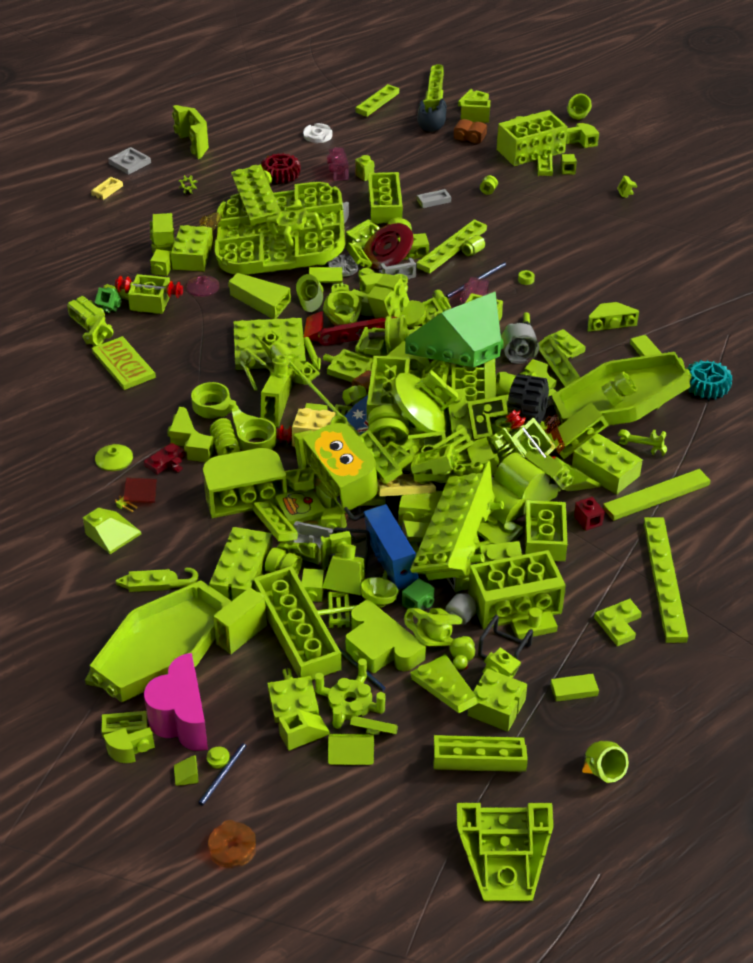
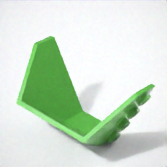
M496 292L444 311L406 337L405 354L473 368L499 357L500 351L503 349V339L500 334Z

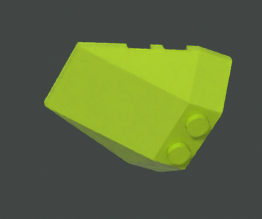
M457 803V829L483 901H533L553 830L552 803H528L527 808H481V803Z

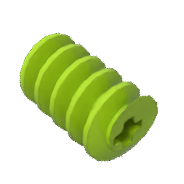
M226 418L213 422L210 427V434L213 436V443L218 456L240 452L239 442L237 441L232 422Z

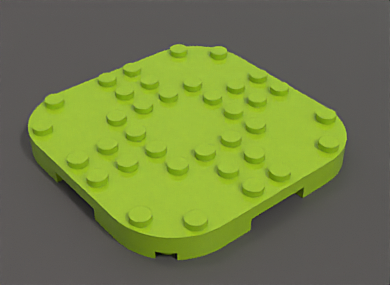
M309 182L295 184V190L273 193L282 213L286 211V207L293 205L294 201L299 199L307 213L316 212L323 227L321 230L316 229L313 219H308L302 230H292L290 235L295 245L293 248L288 247L283 235L284 232L280 231L277 223H275L278 233L275 235L271 233L267 221L251 226L239 193L231 196L227 203L223 201L218 207L216 220L218 230L217 239L215 240V254L219 267L231 274L240 273L247 275L325 265L328 261L337 257L345 246L344 208L340 190L336 186L332 188L329 186V183Z

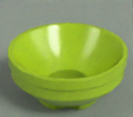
M370 577L364 579L361 583L360 591L363 598L370 600L378 607H384L396 600L398 588L390 580Z

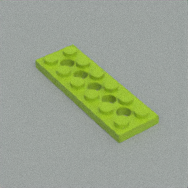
M261 164L231 172L251 226L266 222L268 217L277 216L281 210Z

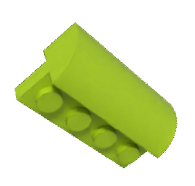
M434 735V770L526 772L528 759L524 738Z

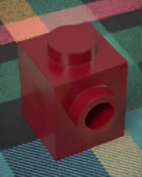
M593 497L575 502L574 517L583 529L588 531L603 525L604 510Z

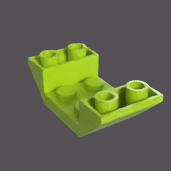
M174 105L172 112L175 125H173L174 132L180 138L189 136L192 143L190 146L191 153L198 159H201L209 148L207 122L195 108Z

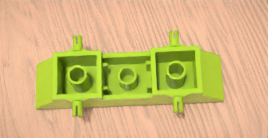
M489 460L457 464V466L453 467L410 570L412 573L426 574L428 580L466 576L470 565L485 561L484 554L474 555L476 549L473 543L480 523L486 522L488 515L493 510L504 508L503 501L494 502L495 495L492 490Z

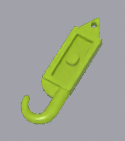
M192 568L184 569L192 574V577L189 579H178L176 573L170 571V569L130 571L128 575L117 579L116 585L129 589V592L170 590V588L187 587L196 583L199 575Z

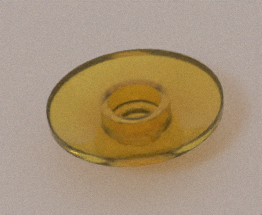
M218 212L203 216L199 220L198 227H210L213 231L219 224L221 215Z

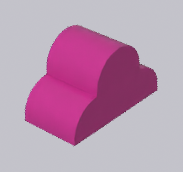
M188 653L172 661L167 675L158 676L147 684L144 691L149 727L154 734L164 738L178 737L184 747L194 751L208 750L205 720L192 653Z

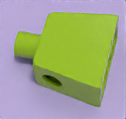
M344 544L343 553H336L332 557L324 580V589L361 595V583L365 579L364 558L355 557L356 546Z

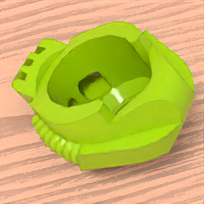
M334 284L331 288L332 292L326 297L323 309L325 315L335 326L357 322L362 308L359 297L352 291H349L347 284Z

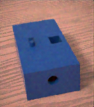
M385 504L364 511L366 530L370 532V546L375 553V557L378 558V562L381 563L390 581L397 586L398 590L410 586L419 578L418 573H412L410 570L416 553L389 508Z

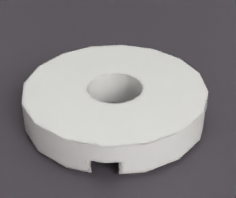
M317 123L315 126L308 125L305 127L303 136L309 142L324 143L332 138V130H330L328 125Z

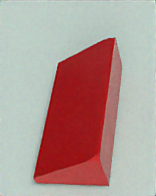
M323 311L307 317L303 338L309 337L310 341H318L317 334H319L323 327Z

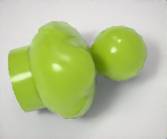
M468 636L454 639L449 646L450 652L454 657L453 665L458 670H466L468 662L475 656L474 641Z

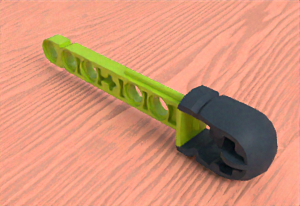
M440 64L431 67L428 91H426L425 100L420 101L417 120L419 126L427 132L440 130L446 120L447 105L443 99L442 90L444 69L443 65Z

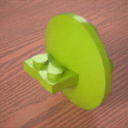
M431 370L422 379L409 373H400L393 379L390 392L402 410L401 414L404 419L410 420L421 433L445 431L446 433L450 429L449 413L446 408L458 398L459 394L449 385H446L436 373Z

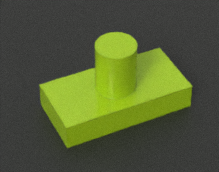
M536 607L530 609L529 616L511 619V627L518 639H523L529 629L533 630L534 637L557 632L558 628L551 611L542 613Z

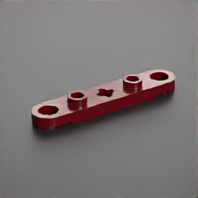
M386 318L324 328L319 331L317 338L323 346L359 340L365 327L371 330L372 328L385 329ZM325 335H330L329 338L323 339Z

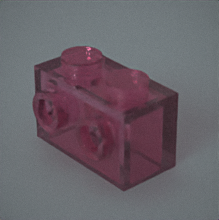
M336 147L329 149L327 164H329V171L332 173L333 180L349 179V164L344 148Z

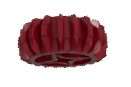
M277 153L271 156L268 155L261 161L263 171H268L271 174V183H289L297 179L301 172L300 161L294 155Z

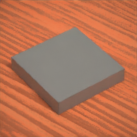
M130 147L108 158L110 165L129 175L150 164L151 158Z

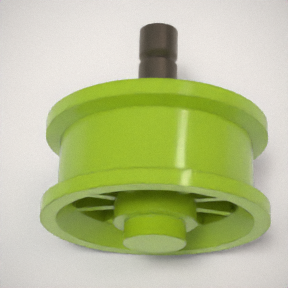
M401 315V318L387 316L385 332H369V339H385L387 353L389 354L410 335L406 316Z

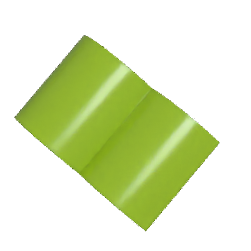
M512 453L501 462L492 480V490L495 495L494 502L503 501L504 508L493 510L490 514L501 523L507 524L525 514L526 500L550 501L556 498L558 486L551 482L549 475L519 453Z

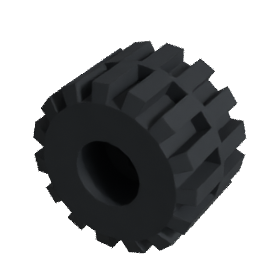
M523 374L516 375L508 396V414L513 410L516 412L520 410L519 416L521 418L526 417L525 422L534 418L540 425L548 403L549 386L547 378Z

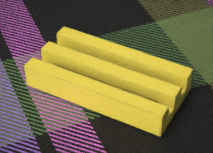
M110 177L94 188L91 194L104 200L123 186V181Z

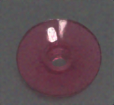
M196 276L187 282L186 288L194 296H209L218 291L219 281L212 276Z

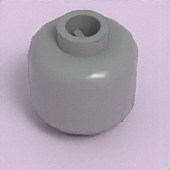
M456 594L446 605V612L462 618L461 624H466L477 610L476 602L469 594Z

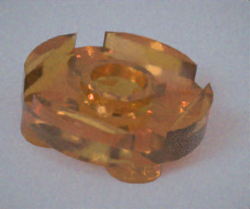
M233 820L224 821L222 825L214 829L209 837L208 848L210 856L217 865L224 868H233L232 865L240 864V866L247 864L256 852L255 833L243 823ZM232 841L238 845L237 847L232 846L228 848V843Z

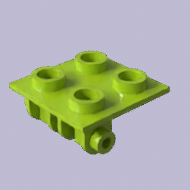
M505 428L487 438L489 444L493 443L500 464L512 453H519L524 457L521 449H519Z

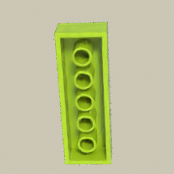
M290 566L253 578L254 590L260 592L265 597L266 618L298 678L311 676V679L314 680L317 673H322L325 676L341 670V652L293 567Z

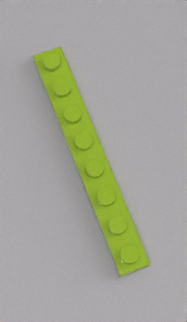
M644 517L643 524L666 643H687L688 633L664 517Z

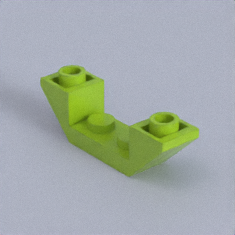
M272 328L258 338L271 361L274 359L271 355V347L275 343H283V338ZM297 358L295 359L294 365L310 382L320 375V372L308 361L303 365ZM293 369V381L308 385Z

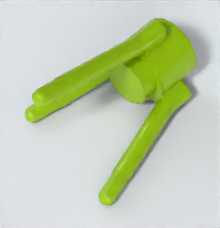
M245 348L239 355L242 359L240 364L243 366L253 389L256 391V384L247 365L253 366L258 361L269 371L274 369L261 360L251 348Z

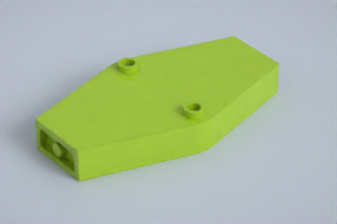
M675 352L614 360L603 363L551 396L554 409L562 424L590 402L602 414L608 425L630 423L642 418L690 388L689 380L691 379L689 369L684 368L682 358H678ZM625 372L634 382L637 391L630 396H624V400L614 406L603 393L602 386L609 381L614 382L616 376Z
M198 581L134 609L127 615L90 664V678L96 686H101L111 697L124 702L143 693L147 684L154 678L167 675L172 661L181 655L192 653L194 667H196L216 638L213 616L228 605L231 600L203 581Z

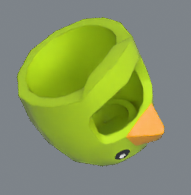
M612 741L594 742L586 750L585 764L582 772L594 774L606 783L616 782L627 772L629 764L628 755L617 743Z

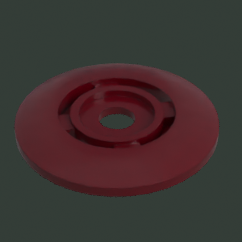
M402 223L386 225L377 230L368 239L363 251L372 263L371 269L382 270L381 263H384L386 267L394 266L407 256L414 240L413 233L407 225ZM391 243V247L385 250L384 246Z

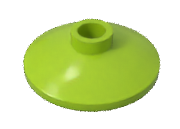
M120 444L105 446L95 455L97 466L106 471L122 470L129 466L133 460L132 451Z

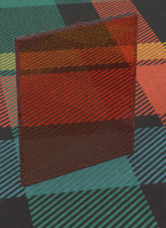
M126 478L123 502L155 503L157 479Z

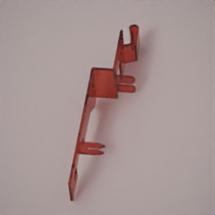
M557 414L553 417L549 415L544 421V426L547 427L544 431L546 434L552 435L553 441L558 440L559 445L556 449L558 454H560L565 448L558 429L560 421Z

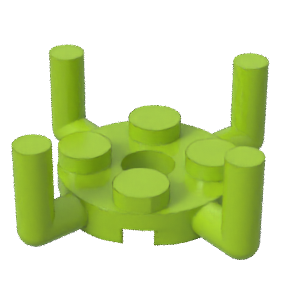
M296 199L293 205L286 207V211L283 213L280 211L277 216L266 219L273 235L278 233L275 223H277L280 231L284 232L283 235L289 248L295 246L290 235L291 231L302 230L308 219H313L317 230L323 228L316 212L307 213L299 199Z
M366 659L358 660V676L356 680L341 678L331 689L324 687V675L322 673L315 675L316 693L328 697V703L333 712V726L336 729L341 728L344 720H351L353 716H364L369 711L379 714L385 712V693H377L376 703L372 702L370 686L364 684L367 677ZM348 697H353L356 699L352 702L345 701V699Z

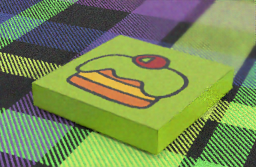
M313 489L306 492L294 490L275 496L278 508L291 525H294L295 521L306 522L322 517L325 510Z

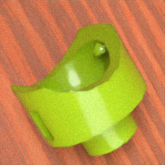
M358 385L344 390L342 398L346 406L350 404L354 406L368 394L363 386Z

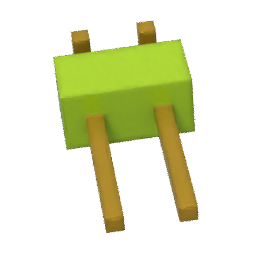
M119 496V501L115 499L116 506L120 509L125 508L133 512V510L126 507L127 504L137 509L135 505L129 503V499L125 496L122 498Z

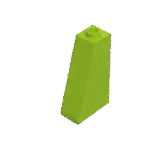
M236 273L228 283L231 296L272 319H276L291 302L289 287Z
M288 368V370L292 371V374L285 376V378L271 375L261 391V418L271 421L275 427L280 425L292 388V368Z

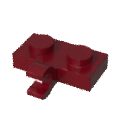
M170 443L146 459L144 465L157 475L168 467L178 473L183 470L179 463L182 462L181 458L185 456V451L174 443Z

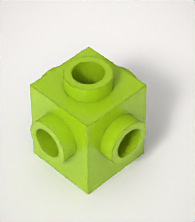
M500 647L495 653L491 652L484 661L486 666L483 673L488 668L513 678L521 662Z

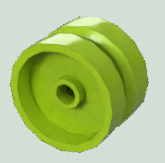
M382 405L374 408L368 415V430H370L382 446H386L391 441L397 445H403L408 441L409 421L403 418L402 410L398 406Z

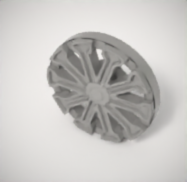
M339 255L328 262V267H342V276H350L358 271L359 264H356L350 255Z

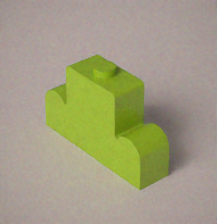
M366 599L352 610V631L346 635V652L357 663L359 659H366L368 671L376 673L391 661H394V665L398 670L410 671L425 660L426 646L373 602Z

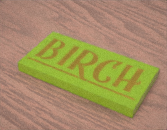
M123 336L92 348V353L123 390L156 378L155 372Z

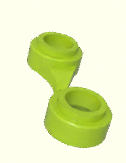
M208 382L194 388L191 393L192 408L198 415L204 418L225 417L232 413L237 441L241 450L274 448L276 445L275 425L267 419L250 416L241 412L236 405V401L231 400L226 386L216 382ZM208 402H217V403H219V404H217V405H211V406H206V405H204V404H206V403H208ZM253 438L265 439L262 442H249Z

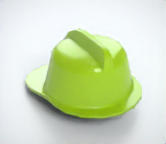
M306 274L299 278L296 291L301 306L307 312L318 310L324 298L321 283L312 274Z

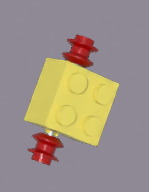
M310 408L299 409L293 426L284 429V426L281 425L280 428H277L276 439H279L280 443L283 440H287L288 444L292 442V446L295 447L293 434L309 430L314 432L331 424V419L335 416L336 412L311 410Z

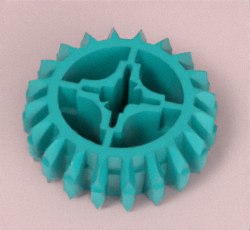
M700 360L699 362L694 361L693 364H689L688 368H686L689 369L691 379L689 380L690 388H688L689 393H694V396H701V399L706 397L709 400L710 398H722L723 395H727L728 391H730L732 375L730 374L731 371L727 370V366H721V363L717 364L715 361Z

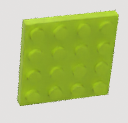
M302 318L234 321L236 370L244 369L240 364L242 359L239 355L245 348H251L261 360L271 368H274V364L258 341V338L270 328L283 338V344L304 365L306 358ZM258 361L253 366L247 365L248 369L265 368Z

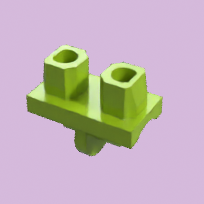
M100 316L96 322L91 323L90 332L84 333L83 339L86 344H93L96 347L101 345L106 338H111L114 331L111 325L106 324L105 317Z

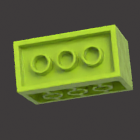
M550 110L498 123L497 150L513 166L536 161L539 156L542 158V155L549 156L552 153V156L565 153L568 126Z
M495 359L474 368L450 363L449 374L451 375H448L447 385L453 390L464 388L466 402L496 397ZM490 418V423L495 421V418Z
M549 550L470 565L468 594L476 602V613L483 629H486L494 615H498V626L511 624V619L529 616L530 609L535 607L539 608L542 613L551 611L552 615L562 613L566 585Z

